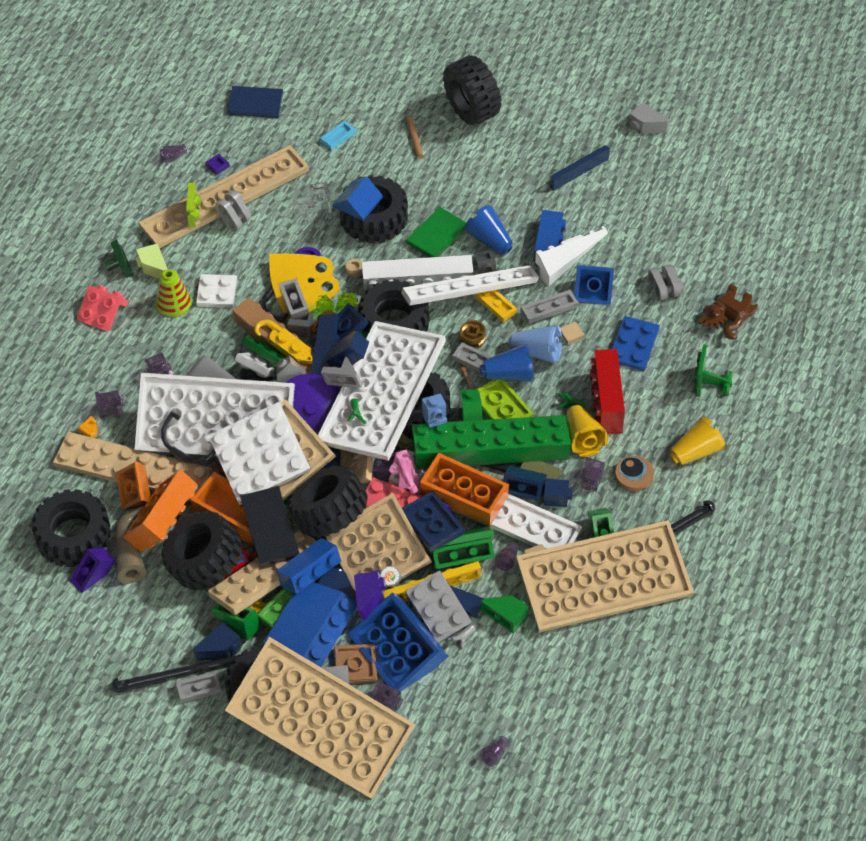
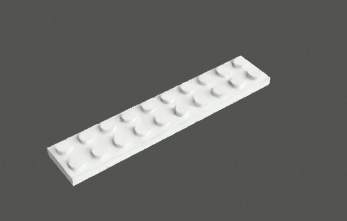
M407 450L411 459L414 462L413 452ZM414 468L415 475L419 474L420 481L427 472L428 468ZM391 474L389 483L398 487L399 474ZM419 487L418 492L416 493V495H419V496L423 497L422 495H420V487ZM508 494L507 500L493 523L489 526L534 547L543 544L545 549L576 542L582 531L581 525Z

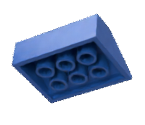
M313 582L298 594H293L263 642V645L271 637L321 667L356 610L357 601L341 591Z
M393 592L374 609L366 620H362L348 633L356 645L375 644L376 662L372 659L371 648L365 649L363 647L360 650L371 664L373 660L377 672L394 694L399 693L435 670L449 657L405 600Z

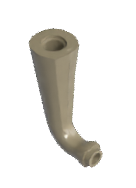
M145 505L125 512L117 524V577L122 584L135 583L146 577V570L139 550L123 538Z

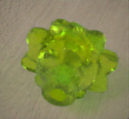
M345 291L342 295H338L336 305L340 307L341 311L349 302L357 309L358 298L355 297L354 293H347Z
M327 295L318 296V300L315 302L317 312L322 314L326 310H334L333 300L329 299Z

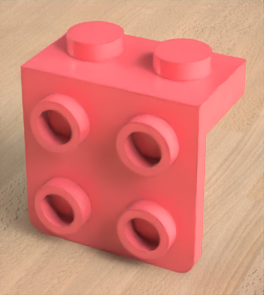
M89 285L77 315V320L104 331H109L119 305L126 307L129 300L124 299V294L113 291V294L107 292L108 288L97 285V288Z

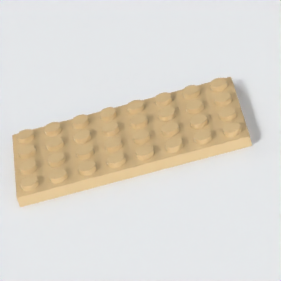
M669 520L516 556V562L538 633L693 596L694 594Z
M271 637L266 641L225 709L229 714L371 799L415 726L411 721Z

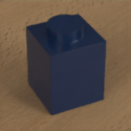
M546 478L544 506L567 507L568 500H572V488H569V480Z

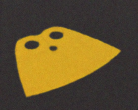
M269 254L271 283L277 301L284 313H287V310L280 295V283L297 278L309 312L321 306L339 292L340 286L338 280L333 277L334 267L330 259L305 254ZM318 263H324L327 266V270L320 273L316 271L315 267ZM310 277L314 278L313 283L308 282ZM324 282H330L333 288L331 291L326 292L322 290L321 285Z

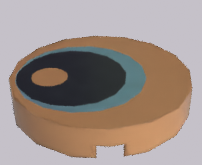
M625 457L616 466L615 478L619 485L628 491H641V489L648 488L653 482V466L643 457Z

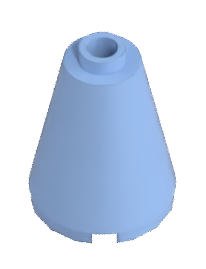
M553 325L515 332L509 337V347L513 349L526 344L530 351L527 353L528 356L556 363V361H559L562 343H559L558 338L562 337L561 329L559 326Z

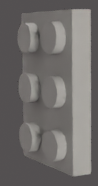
M440 570L405 591L424 625L438 643L472 623Z

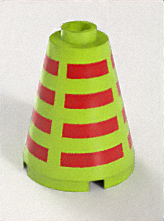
M164 270L159 277L155 307L161 315L164 314L167 317L173 318L184 315L192 305L191 296L175 270Z

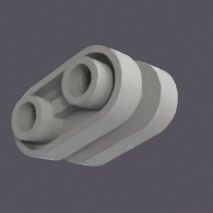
M228 191L224 195V199H220L215 204V208L225 225L235 232L242 227V222L246 223L251 218V210L245 205L242 195L238 191Z
M669 264L662 266V272H659L658 268L648 270V278L658 301L666 300L668 293H671L673 298L681 296L684 288L682 282L677 278L675 267Z

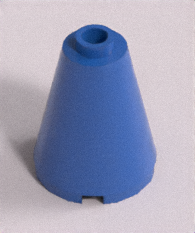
M490 205L482 207L476 212L477 216L474 219L471 217L464 227L465 231L498 254L509 253L513 248V241L497 213Z
M526 344L520 345L483 360L482 365H480L481 376L489 380L532 382L533 365L532 359L527 355L530 352Z

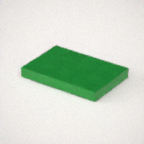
M439 207L406 239V243L429 258L439 257L465 231L466 222Z
M487 525L465 529V534L441 547L493 538L494 531Z

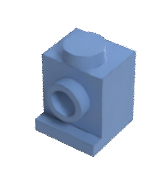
M441 394L422 399V415L429 428L447 423L446 403Z

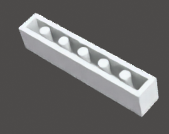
M471 255L362 262L364 290L373 288L374 284L378 282L381 284L384 280L393 281V279H398L399 282L407 281L410 285H421L473 275Z

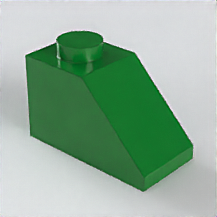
M478 389L459 391L458 411L461 421L482 420V402Z
M607 508L587 511L592 538L614 533L612 513Z
M514 596L483 598L481 601V612L514 633L528 617V606L523 600L517 599Z
M219 603L212 609V614L221 623L224 622L244 640L248 641L260 629L255 609L247 607L237 615L232 614Z

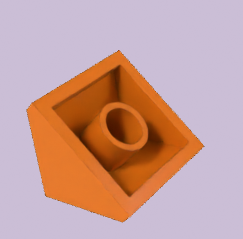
M134 462L116 472L122 510L145 505L151 497L146 466L139 462Z

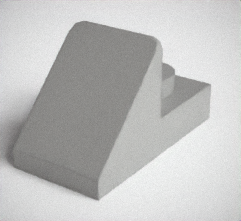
M345 357L341 368L323 367L321 371L327 385L362 387L361 380L347 357Z

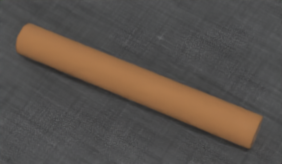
M408 117L406 122L416 157L421 159L424 156L412 117Z

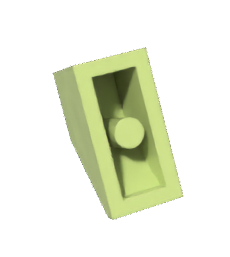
M158 244L136 249L138 257H135L137 267H141L144 274L159 279L161 272L167 270V266Z

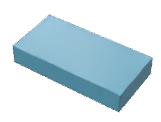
M344 120L320 137L319 142L332 151L357 132L353 126Z

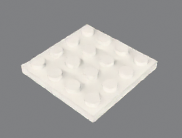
M280 402L208 435L240 505L242 504L241 495L283 485L312 471Z

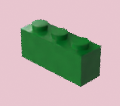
M492 538L440 547L430 552L432 566L435 569L495 558Z

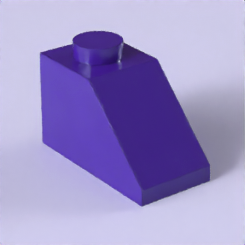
M104 548L87 549L70 581L83 593L105 577L116 560Z
M378 570L354 575L357 610L362 620H366L384 598L383 589H386V581L384 577L380 576Z

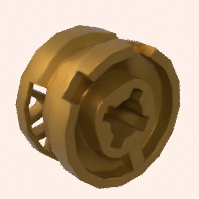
M469 320L467 323L462 324L460 327V342H464L467 345L471 344V347L475 349L482 347L486 340L484 324L477 320Z

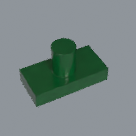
M117 240L111 242L115 257L104 262L108 271L120 266L127 278L134 276L120 243Z

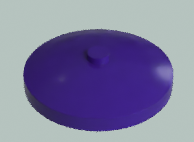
M303 374L295 376L285 382L295 384L293 408L318 435L341 389L339 386L327 385L321 375Z

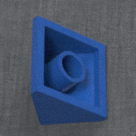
M366 176L352 181L333 203V207L364 221L383 198V195Z
M577 265L576 300L578 302L611 305L614 268Z

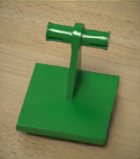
M703 344L702 352L698 351L693 389H697V396L700 397L703 383L722 386L721 395L724 396L726 390L725 396H728L729 389L733 383L731 380L732 371H729L728 375V370H726L724 377L705 371L707 345Z

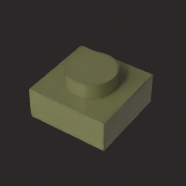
M402 433L395 449L398 452L402 450L412 451V441Z

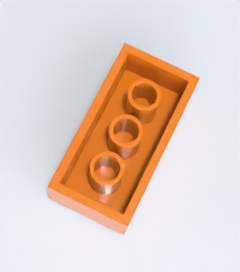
M440 453L437 454L420 481V495L425 496L434 492L452 510L487 526H491L508 498L509 484Z
M181 469L162 481L123 538L140 552L147 548L152 549L157 542L161 543L168 535L166 533L167 529H170L176 523L177 519L175 517L180 515L186 508L184 505L186 501L188 502L195 495L194 489L198 484Z

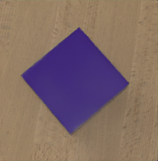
M217 154L206 161L205 166L215 175H218L229 168L230 163L220 154Z

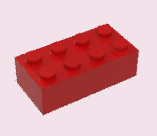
M617 349L594 350V358H590L591 369H589V377L593 383L591 384V394L594 396L593 411H596L595 420L606 430L607 434L623 433L625 407Z

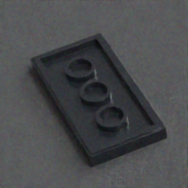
M279 486L240 496L261 567L290 560L300 554Z

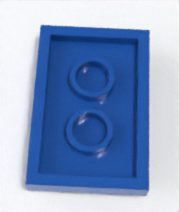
M624 316L612 348L618 351L619 365L645 371L660 325Z

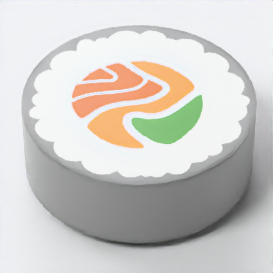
M387 566L380 573V576L385 578L387 587H395L401 581V573L394 566Z

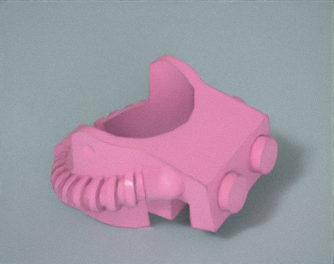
M402 450L396 453L389 471L391 474H399V488L416 494L420 487L419 474L415 475V465L408 451Z

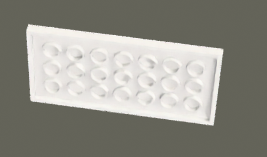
M375 321L366 338L370 343L364 358L353 364L361 380L362 387L342 386L318 436L328 447L389 461L446 339L443 335ZM353 398L358 399L359 411L367 422L365 425L356 416L351 422L347 421L351 414L350 400Z
M141 373L134 450L169 453V450L161 440V429L170 412H174L181 416L179 421L172 418L166 429L168 443L186 454L209 455L214 447L208 435L277 402L281 403L285 399L293 407L295 384Z

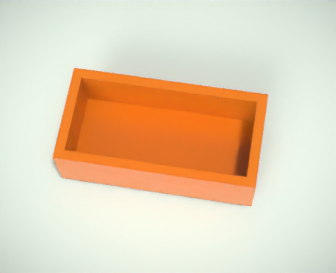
M213 472L191 498L193 513L211 511L222 515L237 531L242 541L254 546L242 504L238 503L228 479Z

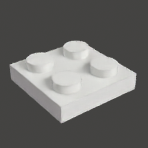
M201 274L196 301L197 307L233 308L237 275Z
M252 352L237 354L235 361L241 363L240 366L242 368L252 369L256 371V375L263 378L267 376L275 377L276 368L271 366V362L260 359L259 354Z

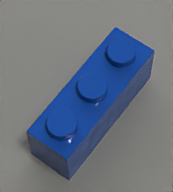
M542 210L534 250V262L538 250L542 252L547 251L549 246L557 247L563 241L564 234H561V231H565L566 220H563L564 212Z
M320 538L277 569L276 572L281 587L298 594L341 562L337 545Z

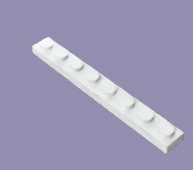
M529 265L404 287L401 294L410 306L537 283L539 277Z

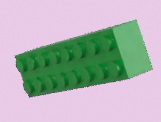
M565 415L447 422L430 428L427 423L412 424L411 431L415 469L429 468L438 453L467 466L538 460H568L572 445Z

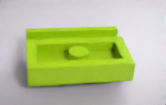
M188 183L186 212L189 227H196V220L200 219V211L197 209V206L201 205V197L197 195L195 183Z

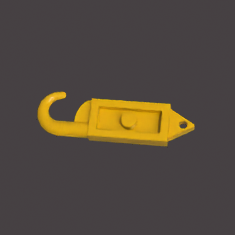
M267 319L261 320L255 325L254 331L258 336L261 335L259 332L260 327L267 326L273 331L269 336L271 344L285 355L292 357L298 364L300 362L312 364L311 348L285 328H281L275 322Z

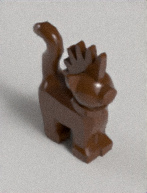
M730 284L726 294L720 296L711 305L704 307L703 312L706 315L699 320L698 324L704 323V328L710 324V330L714 326L718 329L719 324L724 326V322L727 323V318H729L733 322L727 325L723 332L726 338L735 340L737 335L731 331L737 330L746 319L750 318L757 311L758 304L751 305L752 295L747 292L744 293L741 301L734 299L738 287Z

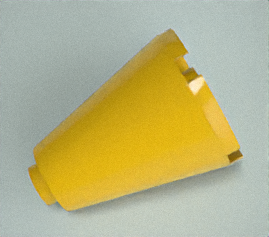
M575 405L568 409L566 416L572 451L581 457H590L599 453V449L603 445L605 447L609 439L606 430L583 406Z
M706 416L701 417L670 449V458L675 464L684 465L725 448V442L717 428L714 429L710 426L712 422Z

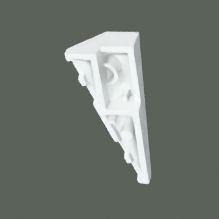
M602 226L599 231L594 232L591 230L584 237L578 235L562 241L557 247L551 245L544 252L538 250L535 263L540 267L539 278L549 287L608 234L606 228Z

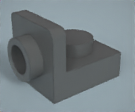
M491 250L473 253L478 267V274L497 271L496 260Z
M309 312L308 320L289 319L288 331L296 334L298 337L311 338L312 330L310 326L316 322L313 319V313Z

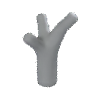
M470 624L455 636L448 637V641L460 640V649H464L466 638L476 630L474 625Z

